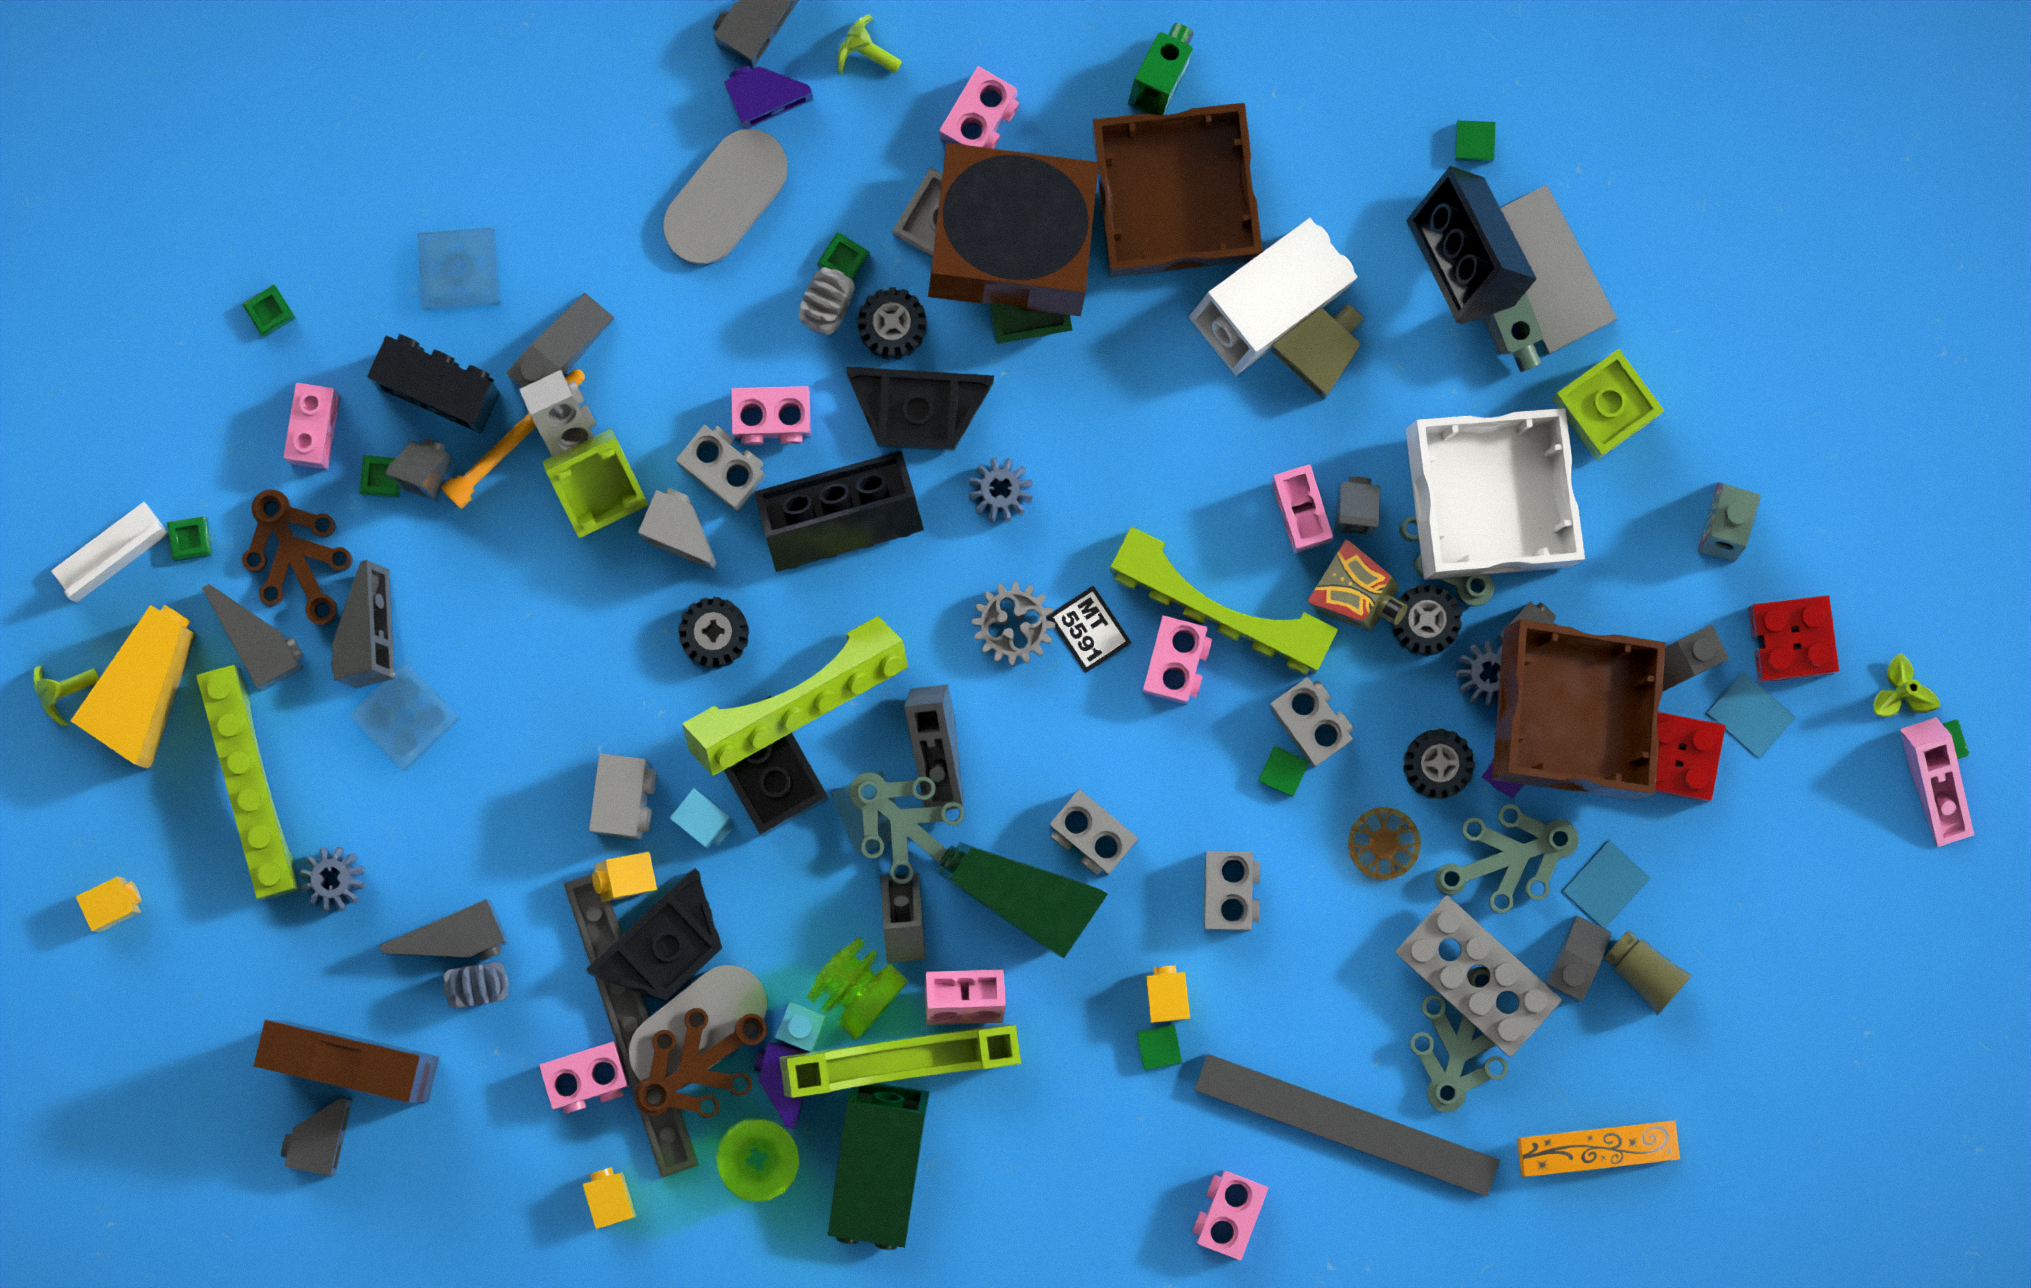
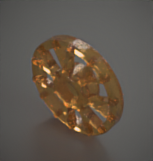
M1388 807L1375 808L1361 815L1353 824L1348 837V850L1354 865L1365 875L1379 880L1394 879L1409 871L1419 856L1421 846L1420 835L1414 822L1403 812ZM1380 814H1387L1385 820L1381 818ZM1390 814L1402 819L1395 832L1386 828ZM1376 815L1381 828L1372 832L1365 820ZM1404 822L1409 826V828L1402 829ZM1361 823L1365 826V830L1359 829ZM1411 831L1414 843L1400 845L1398 835ZM1356 832L1370 836L1368 845L1354 844ZM1414 846L1413 853L1407 850L1408 847ZM1354 847L1360 848L1361 851L1356 854ZM1370 850L1375 858L1365 867L1358 857L1365 851ZM1398 850H1402L1411 857L1405 866H1402L1393 857ZM1389 858L1391 873H1378L1379 859ZM1372 865L1375 866V872L1369 870ZM1394 865H1397L1400 870L1394 872Z

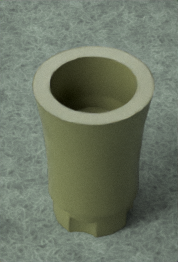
M1629 930L1604 957L1608 963L1616 967L1614 971L1633 987L1656 1015L1664 1009L1693 976L1657 952L1643 939L1639 941Z

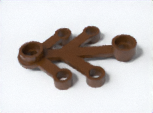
M269 489L260 492L252 503V514L258 524L250 548L243 554L242 563L251 572H260L266 567L267 557L264 551L273 530L279 541V546L267 582L259 591L261 601L268 606H277L283 601L284 591L282 585L290 564L308 598L305 607L308 619L319 626L331 624L338 615L337 603L330 596L322 593L304 556L329 563L336 571H346L352 565V555L342 547L333 549L295 537L287 522L312 528V531L317 536L326 538L334 533L336 528L335 521L324 513L315 515L291 507L288 498L278 490ZM272 502L277 503L278 512L273 516H268L265 512L266 506ZM321 519H328L330 527L326 532H319L317 530V523ZM338 553H345L347 556V561L342 566L334 564V557ZM252 554H259L261 557V562L257 567H250L248 564V559ZM271 587L278 590V597L273 601H268L265 598V592ZM321 604H327L330 608L329 614L324 618L318 617L316 613L318 606Z
M700 1008L689 1010L684 1017L687 1030L679 1070L665 1078L668 1054L674 1049L676 1038L668 1030L658 1031L652 1038V1046L655 1050L650 1076L640 1081L634 1091V1101L638 1109L644 1114L651 1116L660 1115L669 1107L697 1112L703 1118L715 1116L720 1108L719 1101L715 1096L707 1094L698 1098L674 1092L687 1082L726 1089L735 1096L746 1095L752 1087V1081L747 1074L739 1072L731 1075L706 1069L743 1044L753 1046L760 1043L767 1033L765 1021L756 1014L744 1015L737 1021L735 1031L698 1056L702 1030L708 1024V1015ZM692 1013H700L703 1016L704 1021L700 1027H693L690 1024L689 1017ZM746 1023H753L757 1027L755 1037L749 1038L744 1035L743 1027ZM665 1034L670 1037L671 1046L668 1049L658 1047L657 1038L659 1035ZM736 1077H742L747 1082V1087L742 1092H738L733 1088L732 1083ZM649 1089H657L660 1092L661 1098L658 1103L652 1104L647 1101L646 1093ZM704 1099H710L715 1104V1109L710 1114L701 1111L700 1104Z

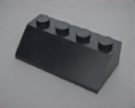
M1449 166L1406 220L1456 322L1463 325L1514 307L1537 279L1490 187L1482 176Z
M902 451L754 492L776 572L797 568L803 564L825 558H833L842 553L860 548H868L878 543L899 537H907L924 531Z

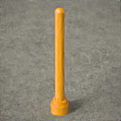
M574 369L565 378L568 383L575 381L579 386L584 381L585 375L582 370ZM530 413L518 422L463 476L458 475L455 479L450 477L440 487L457 507L462 509L472 500L470 495L475 492L473 487L536 427Z

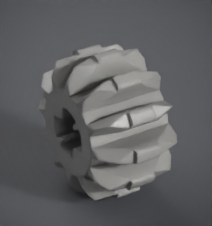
M824 267L816 272L813 280L809 282L800 304L801 309L798 315L801 323L808 326L810 330L830 335L839 328L841 321L844 320L855 289L852 279L845 276V273Z

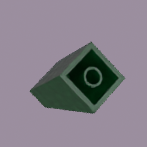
M959 842L956 848L951 845L939 861V865L942 866L938 873L940 876L1045 949L1063 959L1108 895L1103 890L1089 884Z
M877 1083L851 1087L846 1107L828 1236L836 1237L837 1241L846 1244H856L859 1241L871 1242L876 1247L884 1250H895L897 1247L905 1248L930 1092Z

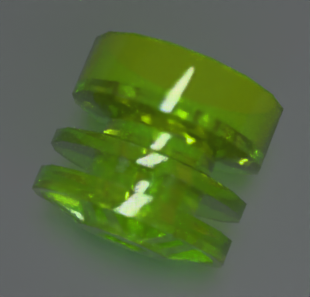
M860 937L855 939L852 944L840 949L815 977L814 984L806 996L814 1004L825 992L831 997L821 1008L824 1014H827L839 1004L845 1008L839 1017L837 1025L855 1041L873 1024L909 981L890 963L876 974L871 971L870 968L876 960L878 953L873 949L860 961L857 955L866 945V942Z
M761 1117L743 1119L732 1125L720 1139L716 1152L717 1171L726 1188L739 1198L753 1202L772 1200L784 1193L795 1180L799 1167L798 1148L788 1131L775 1121ZM753 1148H757L760 1153H767L768 1158L762 1161L763 1167L760 1169H756L754 1164H746V1159L751 1157L750 1150Z

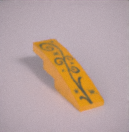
M1675 1120L1517 1138L1521 1177L1680 1159Z

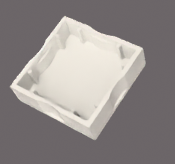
M1565 408L1512 412L1493 418L1459 416L1416 420L1405 429L1424 580L1570 568L1585 560L1579 509L1571 484L1572 455Z

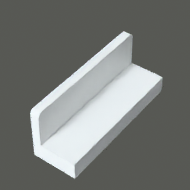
M143 502L51 570V572L65 589L64 594L67 598L77 603L166 537L168 531L147 503Z

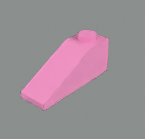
M1937 717L1900 729L1907 762L1937 847L1973 836L1974 831L1952 735Z

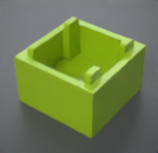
M1620 349L1557 392L1552 399L1558 409H1566L1568 423L1596 461L1653 422L1664 412V409Z
M612 428L542 461L545 471L578 538L584 537L648 506L645 495Z

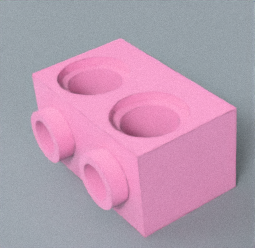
M977 66L939 130L940 139L947 143L994 149L1001 136L996 131L1003 120L1011 121L1020 105V102L1016 101L1017 88ZM994 91L1002 97V101L996 107H987L980 100L982 95L986 92ZM971 123L979 125L983 130L982 135L974 140L965 138L961 133L965 125Z
M296 383L283 456L290 464L328 470L340 401V394L334 388Z
M808 386L731 388L732 434L734 439H741L742 445L764 444V438H780L781 444L803 443L802 437H811L810 390ZM795 407L800 410L801 418L796 424L785 425L780 421V414L785 408ZM749 408H757L763 413L761 422L756 426H747L742 422V415Z
M1305 465L1273 475L1271 483L1293 553L1330 543L1333 539V534L1311 465Z
M1162 616L1142 693L1186 705L1189 696L1197 698L1203 675L1195 673L1199 659L1207 661L1212 638L1205 637L1208 627ZM1178 633L1189 634L1194 640V648L1186 653L1177 651L1172 643L1173 637ZM1168 670L1180 671L1185 679L1184 685L1177 690L1167 688L1163 683L1165 672Z
M1004 970L926 972L924 982L926 1025L1003 1023L1006 1007Z
M615 1041L539 1064L552 1109L562 1107L564 1114L586 1108L584 1100L599 1096L601 1103L622 1097V1088L630 1086ZM602 1062L610 1063L615 1071L613 1080L606 1085L597 1082L594 1076L596 1066ZM566 1073L573 1075L577 1080V1089L571 1096L562 1095L557 1088L558 1079Z
M1223 1170L1221 1177L1214 1175L1206 1197L1212 1199L1208 1212H1199L1192 1231L1193 1234L1198 1235L1196 1243L1241 1261L1269 1187ZM1233 1184H1240L1246 1190L1244 1203L1237 1207L1228 1205L1225 1200V1191ZM1218 1221H1227L1232 1226V1236L1225 1243H1217L1211 1237V1228Z

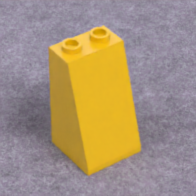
M150 605L77 710L71 722L133 764L149 769L154 762L196 633L187 628L191 621L166 605L161 610Z

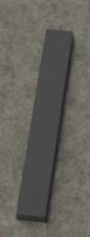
M592 874L564 884L590 965L622 936L612 902L601 901L600 894H597L594 889ZM595 977L634 1094L635 1088L640 1081L630 1066L629 1046L636 1029L650 1016L642 994ZM649 1089L647 1091L646 1099L648 1102L655 1104L660 1101L661 1094L658 1090ZM669 1107L664 1113L655 1116L644 1114L639 1110L661 1178L699 1165L681 1109Z
M1210 1054L1206 1055L1194 1089L1203 1094L1484 1196H1488L1500 1161L1494 1157Z

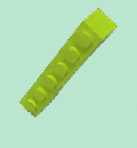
M1132 526L1130 527L1110 567V572L1116 574L1114 577L1116 582L1133 590L1136 585H1139L1150 591L1148 597L1166 607H1169L1170 603L1173 602L1185 608L1182 614L1200 624H1203L1205 619L1219 625L1217 632L1225 637L1238 641L1241 636L1253 642L1251 649L1259 654L1272 658L1275 653L1288 660L1286 663L1288 668L1305 676L1308 671L1316 674L1338 631L1337 628L1303 612L1300 619L1271 620L1245 615L1224 607L1196 590L1176 571L1163 552L1166 543Z
M879 616L846 633L847 643L838 655L818 673L794 688L772 698L745 706L728 709H718L716 706H713L682 723L689 752L712 776L718 774L907 669L908 663L903 640Z
M235 665L196 675L256 898L268 900L301 890L292 854L287 846L264 771L250 709L251 703L242 670Z
M1007 1023L779 1057L784 1096L790 1098L907 1078L1021 1064L1016 1025Z

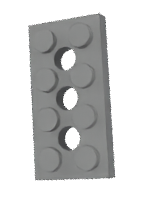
M1448 895L1437 904L1394 952L1509 1058L1513 1056L1562 1001L1555 992ZM1453 939L1459 944L1460 954L1456 960L1446 961L1440 957L1438 947L1441 941ZM1474 965L1485 967L1489 973L1487 984L1481 988L1472 986L1467 979L1468 970ZM1503 991L1512 992L1517 997L1518 1006L1511 1014L1502 1013L1497 1008L1496 999Z

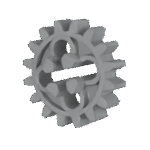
M1013 582L1011 591H1006L1002 583L998 584L999 594L996 596L988 591L984 593L988 604L986 606L976 604L975 609L982 614V617L972 619V625L981 627L982 630L974 635L975 641L984 639L986 641L982 652L986 654L994 650L996 652L994 661L997 663L1003 656H1007L1010 666H1014L1016 657H1022L1025 664L1030 663L1029 653L1032 651L1041 657L1043 651L1039 646L1040 643L1051 644L1052 638L1045 634L1046 630L1055 629L1054 622L1046 621V617L1054 613L1053 608H1043L1041 606L1046 596L1042 594L1034 598L1032 596L1033 586L1031 585L1026 588L1025 592L1019 591L1018 582ZM1009 599L1015 604L1014 616L1017 620L1023 619L1029 611H1035L1039 615L1037 623L1030 624L1024 622L1020 625L1021 635L1028 640L1026 647L1022 649L1014 646V633L1011 628L1004 629L999 637H993L988 632L992 624L1003 626L1008 623L1007 613L1000 608V603L1003 600Z

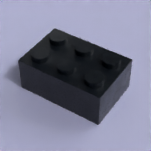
M399 334L397 339L386 335L367 375V378L375 387L482 434L500 395V392L493 384L494 379L489 377L490 374L472 365H469L467 370L459 367L458 363L454 362L455 358L435 349L432 355L424 352L425 349L419 346V342L402 334Z
M792 732L724 770L762 837L829 800L827 793Z

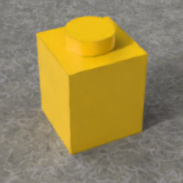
M649 852L607 859L594 864L595 871L592 874L593 886L596 893L600 894L602 902L643 895L657 890Z
M117 876L76 896L92 932L100 933L141 913L137 903L142 902L139 891L133 881L127 883L123 877Z
M1176 965L1153 968V975L1145 977L1150 1023L1190 1019L1185 972L1177 973Z
M612 1167L589 1174L591 1182L582 1185L596 1229L636 1217L623 1172L614 1174Z

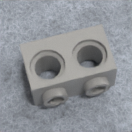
M562 370L519 389L551 456L594 437L590 428L597 424L587 404L579 406L585 400L575 381L568 383Z
M704 424L676 458V462L702 485L738 512L766 478L765 473L761 470L764 463L748 450L741 454L733 448L731 444L734 439L720 427L716 426L712 431ZM707 444L715 445L719 449L717 459L711 463H704L698 459L699 450ZM736 468L745 469L749 473L748 481L741 487H734L728 483L729 473Z
M1307 677L1270 703L1268 707L1314 769L1353 740L1349 733L1354 729L1341 711L1335 715L1327 704L1331 697L1324 686L1318 680L1312 683L1309 677ZM1305 695L1311 699L1313 710L1310 714L1299 715L1293 710L1292 700L1295 696ZM1320 726L1330 727L1336 737L1334 744L1329 747L1319 745L1315 740V730Z
M1080 789L1049 824V827L1054 830L1050 837L1067 851L1072 846L1084 855L1080 862L1097 876L1101 871L1109 875L1139 839ZM1074 812L1083 814L1088 822L1086 830L1079 834L1071 833L1065 826L1066 817ZM1102 837L1112 838L1117 844V853L1111 858L1100 857L1095 851V843L1098 839Z
M1205 852L1204 930L1251 931L1252 923H1259L1260 903L1259 899H1252L1253 884H1260V861H1253V852ZM1235 861L1242 866L1243 877L1239 882H1228L1222 876V867L1226 862ZM1226 900H1236L1241 904L1243 913L1238 921L1231 922L1222 916L1221 906Z

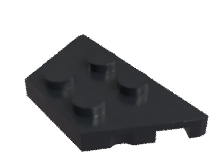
M847 367V376L878 447L955 451L994 384V375Z
M694 868L586 969V972L593 977L659 1001L666 1002L722 950L721 941L712 919V912L701 884L699 871Z

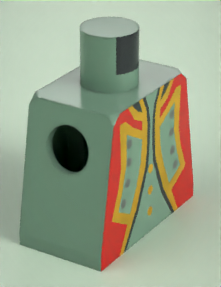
M1526 293L1514 307L1483 317L1499 353H1512L1520 372L1541 364L1533 343L1542 340L1543 334ZM1515 323L1520 330L1517 338H1514L1511 334L1512 326Z
M1717 482L1698 552L1735 562L1748 543L1761 495ZM1718 542H1724L1730 544L1731 546L1722 545Z

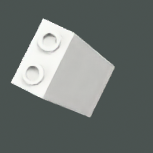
M1309 218L1210 290L1191 313L1189 319L1233 374L1237 376L1271 350L1276 341L1317 310L1323 309L1345 292L1358 276L1354 273L1353 265L1344 255H1340L1330 243L1327 232Z

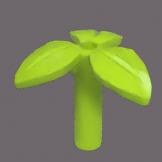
M867 14L858 19L849 29L846 39L843 40L837 54L839 74L843 75V67L847 56L854 51H858L894 74L899 69L902 60L871 42L870 35L864 28L874 20L871 15Z
M1899 653L1888 665L1886 676L1896 689L1895 691L1881 690L1875 697L1873 711L1877 716L1887 718L1898 714L1902 700H1906L1911 711L1916 713L1934 711L1941 704L1933 691L1925 686H1921L1919 681L1912 680L1914 676L1913 666L1905 655Z
M43 665L35 667L33 673L34 689L41 700L45 713L54 722L63 727L69 724L62 719L56 710L55 704L57 700L92 686L99 680L94 668L61 682L43 679Z

